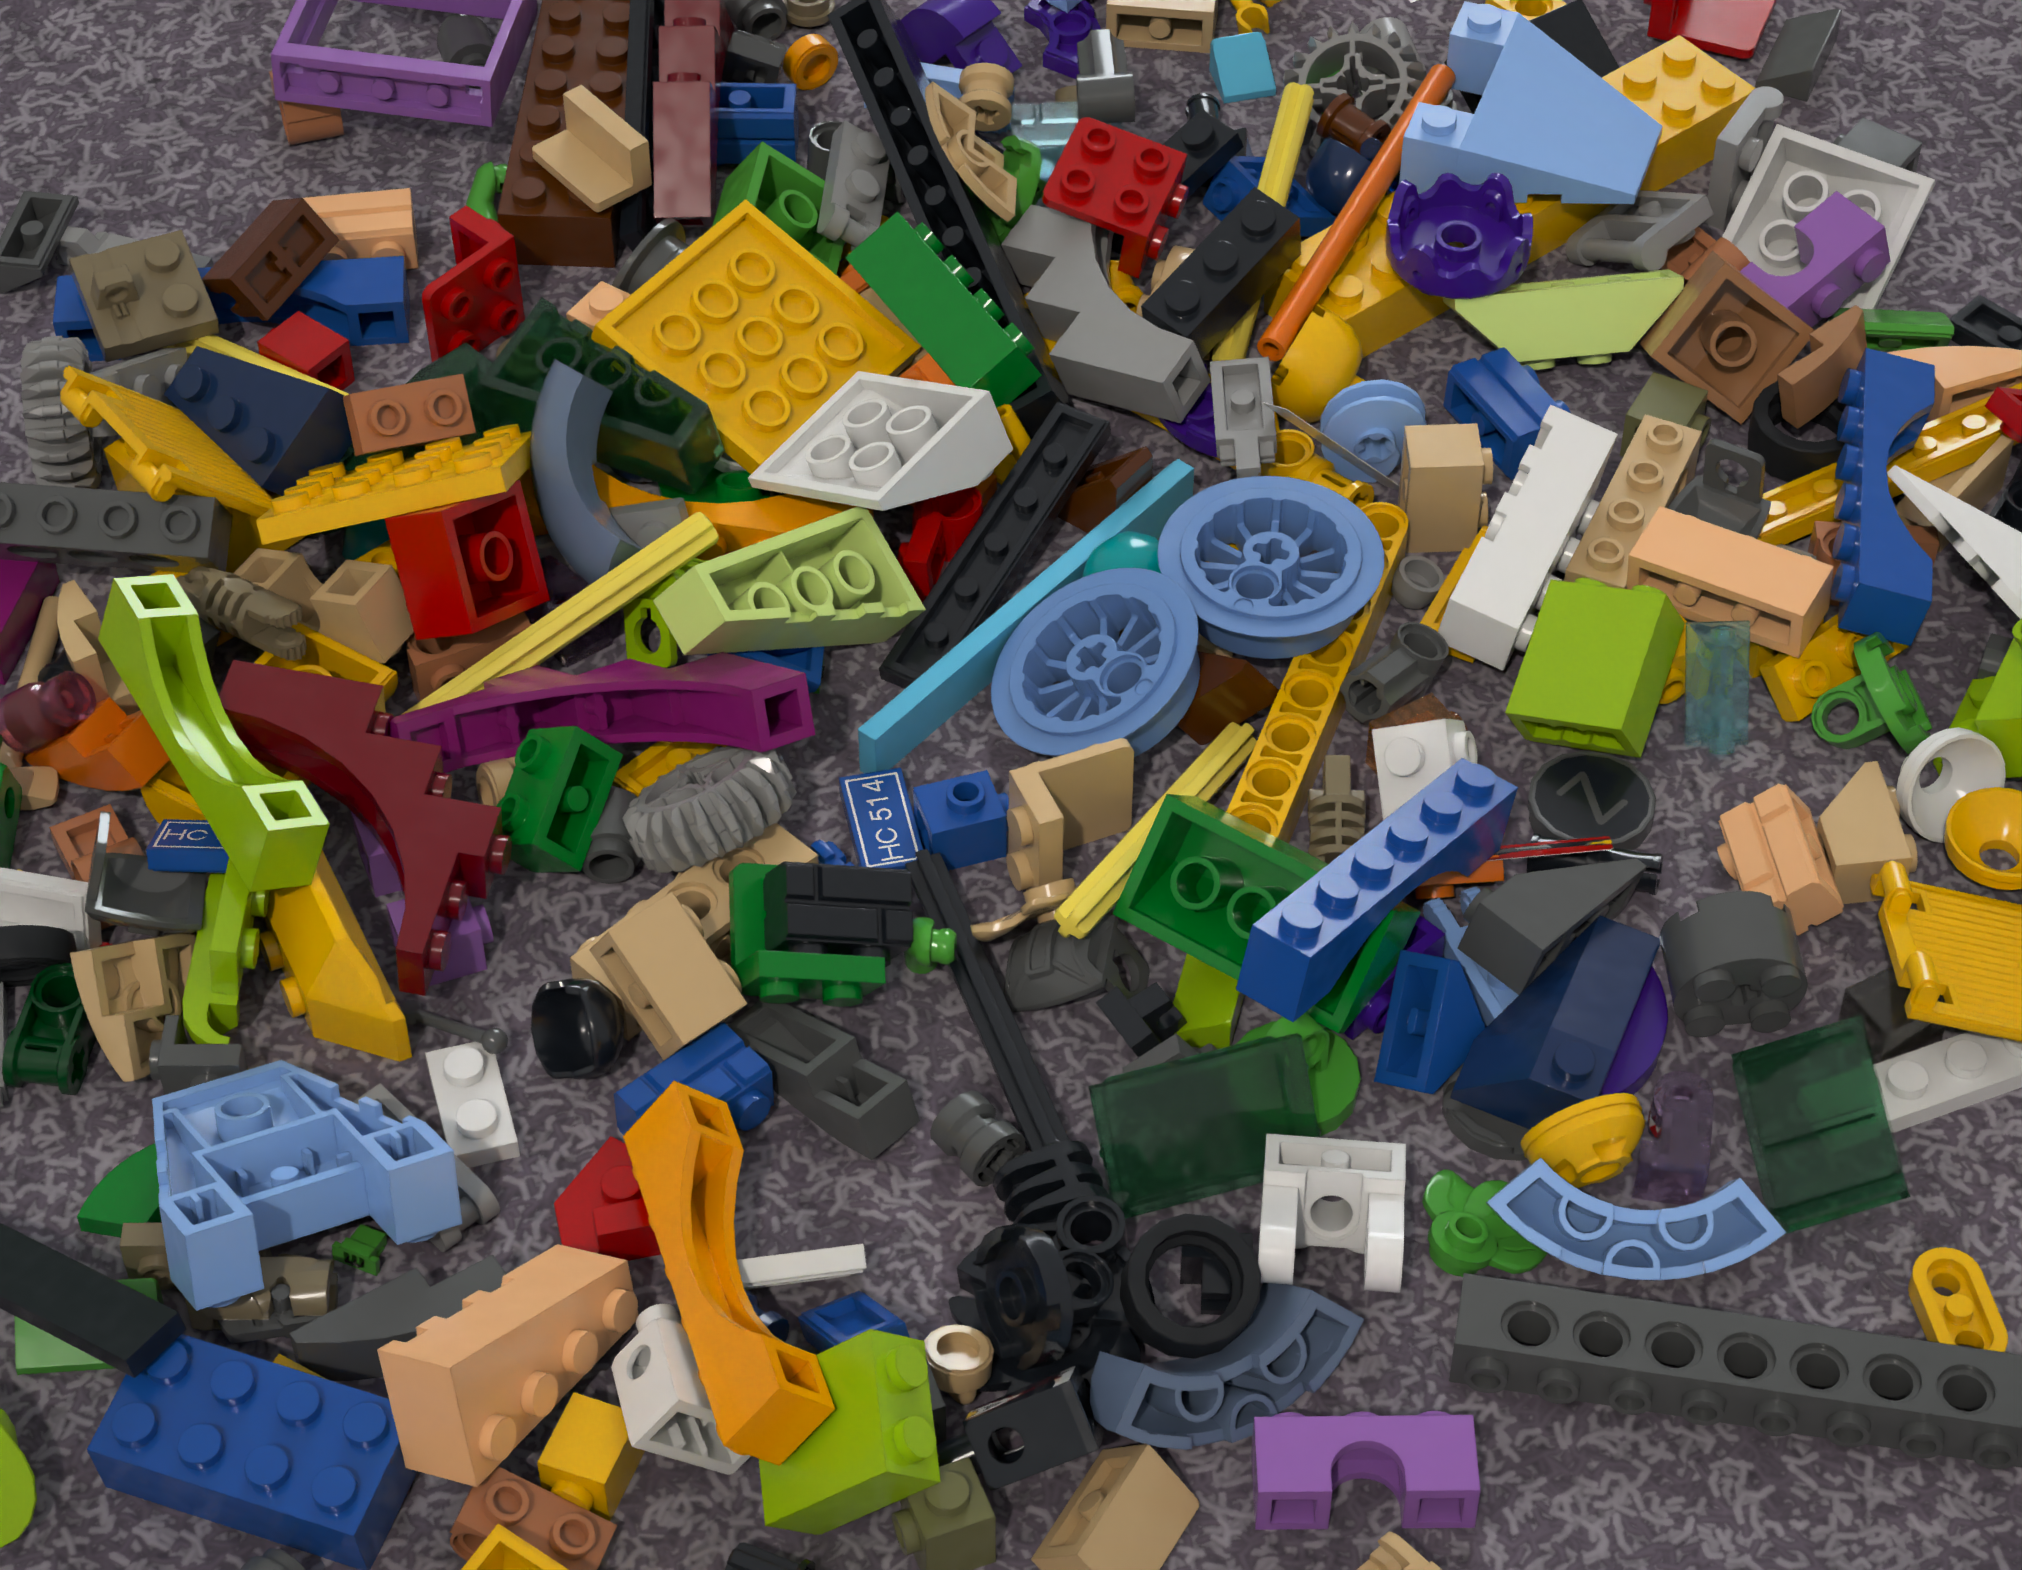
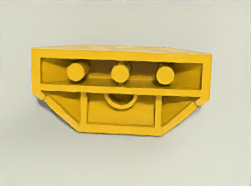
M322 850L311 885L270 890L268 911L265 917L267 931L260 933L259 942L265 962L270 971L282 968L286 978L279 980V985L287 1009L292 1018L304 1015L315 1038L399 1062L412 1057L406 1018Z

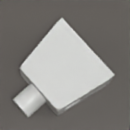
M656 1304L648 1307L636 1319V1327L639 1333L615 1356L611 1367L631 1446L727 1475L735 1473L751 1456L739 1455L728 1447L723 1446L716 1431V1421L705 1387L699 1379V1369L688 1335L682 1326L675 1307L670 1304Z

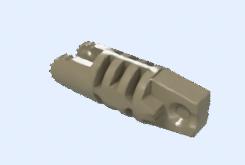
M198 566L190 570L188 574L176 578L199 617L206 623L286 660H302V656L306 655L307 644L305 635H301V632H296V629L291 628L292 625H298L297 623L301 622V618H303L302 607L297 603L270 590H266L264 587L253 584L251 581L241 578L234 573L214 568Z
M1325 755L1322 789L1308 790V854L1329 864L1365 835V790H1351V763L1349 755Z

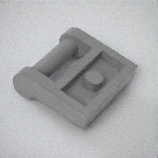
M1761 86L1751 91L1717 137L1707 196L1714 214L1704 221V224L1723 231L1727 227L1772 135L1774 120L1781 115L1784 96L1776 88Z
M1639 190L1634 204H1610L1575 231L1566 243L1567 258L1575 265L1592 266L1597 261L1633 264L1638 270H1659L1665 264L1667 250L1672 246L1682 244L1691 239L1696 233L1695 228L1714 213L1706 194Z

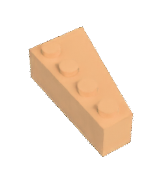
M557 1244L504 1275L500 1288L491 1293L478 1290L462 1300V1310L449 1318L433 1316L416 1326L417 1336L406 1343L392 1340L377 1349L405 1467L478 1487L636 1322L639 1316L638 1300L633 1290L628 1260Z

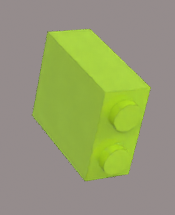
M1577 578L1575 582L1551 579L1505 711L1506 715L1526 740L1641 758L1685 625L1684 621L1668 596L1661 590L1651 586L1636 585L1630 590L1608 587L1604 583L1590 578Z
M869 1329L816 1355L835 1410L780 1466L759 1459L765 1526L820 1535L941 1482L928 1366L923 1340Z

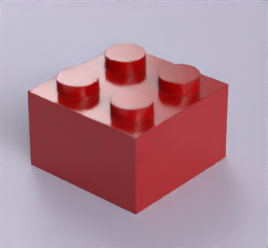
M517 480L507 492L384 518L416 640L474 634L550 600L520 480Z

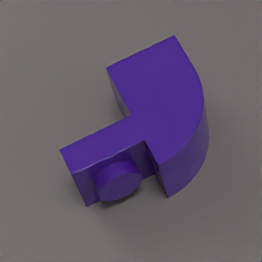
M927 0L901 19L915 52L922 63L934 64L946 55L953 66L959 69H965L967 66L975 63H992L1005 67L1011 73H1014L1023 66L992 22L1001 12L991 0Z

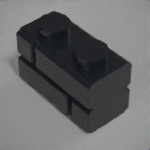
M784 861L765 874L763 897L764 910L766 911L764 934L765 949L767 951L885 957V967L891 964V959L911 948L914 941L913 912L910 911L912 885L911 873L908 870Z

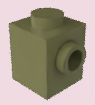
M1653 372L1626 413L1620 456L1624 457L1645 414L1702 431L1700 450L1706 441L1711 426V417L1704 415L1708 390Z
M969 1457L940 1466V1483L900 1500L901 1510L892 1513V1523L899 1546L905 1556L914 1554L920 1570H973L996 1562V1516Z

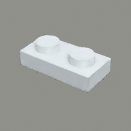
M478 1042L425 1052L427 1068L445 1142L454 1150V1154L468 1168L519 1157L518 1141L496 1055L485 1051L482 1044Z

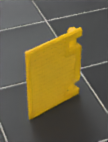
M65 367L63 377L67 382L60 392L61 403L85 427H96L104 418L131 446L137 455L130 465V475L153 500L160 502L168 501L176 489L180 488L199 496L215 497L223 505L258 518L272 508L271 500L273 498L180 409L74 367Z
M1897 861L1885 863L1879 874H1872L1870 888L1872 895L1885 897L1878 916L1897 984L1900 987L1911 989L1904 1004L1907 1018L2022 1042V905L1909 881L1903 864ZM1912 903L1916 904L1918 910L1910 909ZM1940 995H1943L1945 1003L1937 1001Z

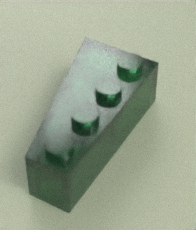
M541 297L479 381V386L497 426L519 424L521 433L532 430L538 397L554 359L613 391L606 405L599 428L596 450L597 462L695 495L725 452L708 404L656 370L648 372L635 363L630 353L616 345L610 349L591 339L593 332L591 328L577 319L572 322L559 314L555 305Z

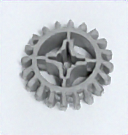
M1352 21L1348 28V34L1339 36L1338 31L1330 26L1327 31L1328 41L1322 43L1310 36L1307 43L1310 54L1295 51L1292 58L1295 69L1285 70L1283 81L1284 86L1291 82H1296L1300 85L1307 84L1314 90V102L1302 146L1309 144V151L1312 157H1314L1324 141L1316 132L1317 124L1321 117L1317 113L1324 112L1338 95L1342 93L1354 94V82L1356 80L1358 81L1359 92L1361 93V96L1356 98V107L1371 118L1384 114L1375 121L1384 120L1391 126L1392 131L1426 77L1424 64L1422 62H1415L1417 60L1415 49L1411 44L1401 47L1400 36L1395 31L1381 39L1380 28L1374 23L1366 34H1359L1358 25ZM1363 66L1377 68L1388 74L1392 79H1386L1385 74H1372ZM1337 70H1340V71H1339L1337 74H1335L1334 76L1328 77L1329 75H1331L1332 73L1336 72ZM1282 90V93L1280 94V100L1282 98L1284 90Z
M63 335L44 337L39 341H31L26 344L20 360L22 372L20 373L25 436L27 437L28 452L31 457L32 472L35 474L36 484L96 489L102 481L103 439L102 437L90 436L89 427L83 426L60 401V392L67 382L63 377L65 367L71 366L87 373L92 372V362L89 360L88 350L78 337L63 338Z
M716 746L712 751L703 755L697 754L692 760L684 764H677L676 768L669 773L658 776L654 784L643 788L639 797L630 802V808L622 818L630 836L629 842L637 857L642 858L648 870H656L658 873H669L671 871L683 872L693 865L702 867L709 860L717 857L723 858L726 853L733 849L743 848L744 843L753 837L763 835L766 827L778 823L782 816L781 814L789 810L793 803L792 799L797 793L791 781L793 777L780 753L777 754L775 749L760 753L735 746Z

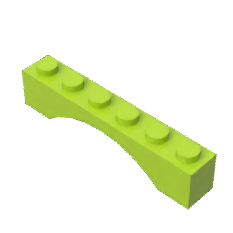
M174 574L113 578L98 640L248 890L255 892L311 885L330 823L303 780H288L270 772L251 755L237 736L224 711L212 679L203 644L199 615Z

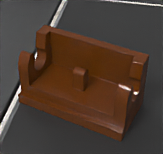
M303 198L273 200L206 273L202 281L211 292L219 294L225 292L233 297L236 303L230 310L241 317H259L262 321H268L338 243L339 239Z

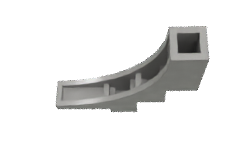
M1031 204L1017 224L1011 229L1001 246L1019 284L1032 287L1025 297V301L1042 337L1057 341L1049 356L1067 394L1181 423L1211 381L1194 340L1156 327L1131 311L1114 293L1109 272L1114 232L1052 208Z

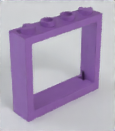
M296 0L271 52L275 100L493 127L538 14L537 0H350L504 19L484 67L319 47L318 43L338 0ZM469 86H478V87H481V88H480V89H474V88H469Z

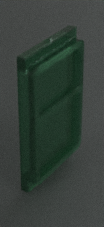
M1861 1015L1731 1054L1733 1060L1732 1069L1763 1200L1768 1211L1787 1232L1785 1234L1910 1197L1867 1030Z
M1294 1033L1278 1038L1267 1036L1106 1078L1103 1083L1088 1086L1100 1144L1099 1155L1103 1159L1111 1200L1117 1203L1123 1211L1125 1219L1263 1183L1266 1134L1320 1137L1321 1131L1317 1124L1308 1075L1309 1065L1306 1062L1301 1035Z

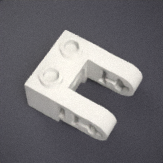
M1266 1134L1258 1251L1261 1283L1292 1285L1295 1249L1308 1246L1347 1248L1353 1252L1364 1254V1290L1400 1293L1404 1252L1406 1144ZM1324 1196H1338L1343 1198V1200L1330 1202L1321 1198Z

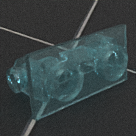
M1749 620L1686 622L1685 747L1709 746L1710 753L1731 754L1735 752V745H1748Z

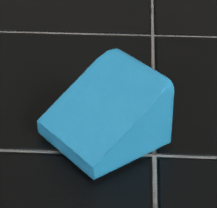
M1261 32L1220 37L1211 41L1209 71L1224 104L1276 95V85L1266 42Z

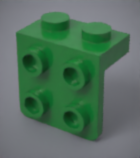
M741 863L734 867L729 873L731 968L740 980L742 995L759 996L760 1001L765 1003H790L804 998L822 999L823 1004L827 1006L847 1007L861 1004L864 996L886 984L885 957L767 951L765 949L764 934L766 911L764 910L763 880L765 874L778 865Z

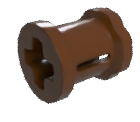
M1342 93L1328 105L1321 115L1316 128L1317 135L1323 139L1332 138L1352 148L1369 161H1372L1390 134L1391 126L1382 119L1375 121L1354 106L1355 100L1352 96Z

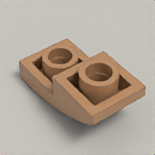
M1857 305L1809 333L1811 353L1777 374L1782 418L1797 429L1816 417L1838 398L1840 385L1848 368L1856 370L1865 348H1867L1864 313Z

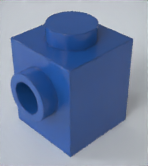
M987 770L913 787L914 817L923 849H928L930 855L940 852L948 871L1007 857V831H1009L1007 810L1009 809V797L1006 793L997 794Z

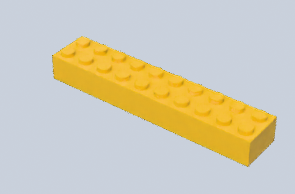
M1680 35L1602 77V79L1662 125L1659 142L1640 190L1658 191L1713 160L1717 137L1751 91L1755 89L1751 84ZM1395 191L1382 198L1318 301L1319 304L1340 316L1353 328L1361 341L1363 358L1450 309L1443 302V297L1420 292L1404 281L1391 267L1386 256L1385 236L1387 220ZM1528 194L1527 203H1515L1520 214L1531 213L1533 216V236L1528 264L1567 243L1568 238L1610 204L1561 203V195ZM1331 226L1302 241L1301 255L1293 261V264L1264 293L1263 311L1272 318L1277 313ZM1461 242L1447 243L1453 247H1465Z

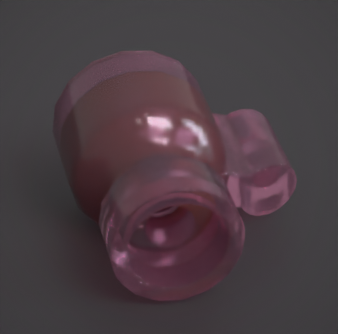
M65 671L49 679L46 683L41 681L28 683L0 699V735L5 744L16 752L28 754L36 752L64 736L69 726L87 719L95 710L96 697L91 684L81 674L74 671Z

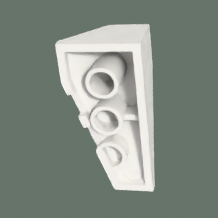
M1894 465L1887 472V475L1941 534L1949 540L1977 573L1987 581L2009 608L2022 619V533Z

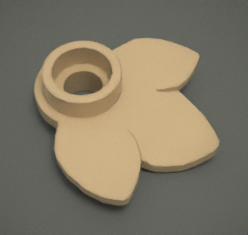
M1074 878L1055 881L1023 892L1026 903L1020 907V910L993 922L970 925L972 935L979 941L988 942L1008 933L1026 920L1037 918L1038 923L1055 919L1054 913L1056 909L1076 889Z

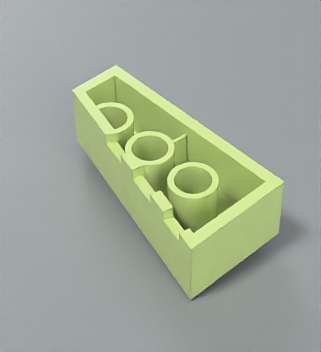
M858 506L697 564L653 600L684 655L881 643L887 641L926 610L869 510Z

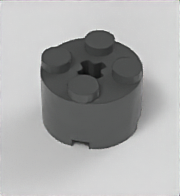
M1733 891L1711 895L1696 901L1698 912L1680 921L1679 911L1668 918L1660 931V945L1674 1010L1677 1016L1684 1022L1685 1031L1690 1036L1708 1037L1719 1033L1725 1025L1751 1023L1752 1029L1757 1032L1769 1033L1780 1030L1790 1023L1791 1016L1789 1011L1796 1007L1805 996L1808 982L1792 914L1785 904L1781 910L1773 906L1770 895L1754 891Z

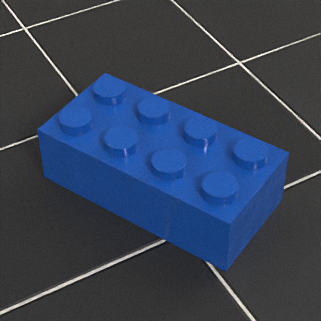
M181 1334L137 1377L133 1378L128 1374L125 1375L87 1448V1452L107 1488L360 1570L371 1569L418 1472L405 1467L388 1398Z

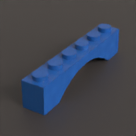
M404 256L321 261L268 321H262L259 317H241L230 310L236 303L233 297L225 292L221 294L211 292L205 286L218 318V324L235 322H271L281 324L297 311H300L347 338L350 346L409 343L410 294ZM212 267L197 268L201 279ZM72 275L57 276L53 326L56 336L63 335V338L78 337L88 350L91 362L105 361Z
M1865 348L1857 369L1848 368L1846 370L1838 395V402L1846 404V407L1838 425L1837 440L1845 443L1839 455L1835 478L1842 480L1843 485L1836 499L1834 518L1842 520V524L1838 529L1832 552L1833 559L1840 560V565L1833 580L1831 599L1839 601L1838 628L1865 635L1879 632L1888 641L1911 646L1932 603L1933 560L1913 539L1899 517L1889 492L1886 466L1895 457L1913 448L1934 405L1935 365Z
M1461 758L1252 924L1236 990L1291 1022L1296 1021L1331 991L1348 963L1369 935L1412 890L1429 878L1446 871H1457L1468 877L1500 850L1518 787L1496 776L1489 768Z

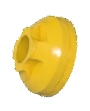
M2001 787L1979 789L1957 800L1949 811L1944 834V844L1948 857L1959 871L1980 885L1999 890L2022 889V791ZM1988 849H2001L2010 853L2016 860L2017 865L2008 870L1993 869L1981 860L1980 853Z
M1629 1093L1602 1095L1579 1102L1554 1113L1532 1127L1522 1138L1521 1149L1530 1164L1542 1158L1554 1172L1576 1188L1605 1182L1622 1173L1623 1168L1633 1161L1631 1154L1638 1145L1645 1127L1642 1107L1638 1098Z

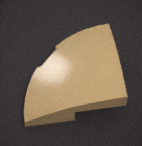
M932 81L925 88L926 106L934 133L945 155L968 188L993 212L1005 221H1010L1015 216L1017 178L1003 169L1004 155L975 135L976 112Z
M75 580L62 584L57 605V625L68 660L92 704L111 697L127 716L140 711L98 640L101 623L97 610Z
M195 932L160 935L70 953L74 977L89 1023L103 1052L123 1082L135 1081L150 1074L149 1054L152 1041L154 1039H162L166 1015H181V1012H183L182 999L196 940Z

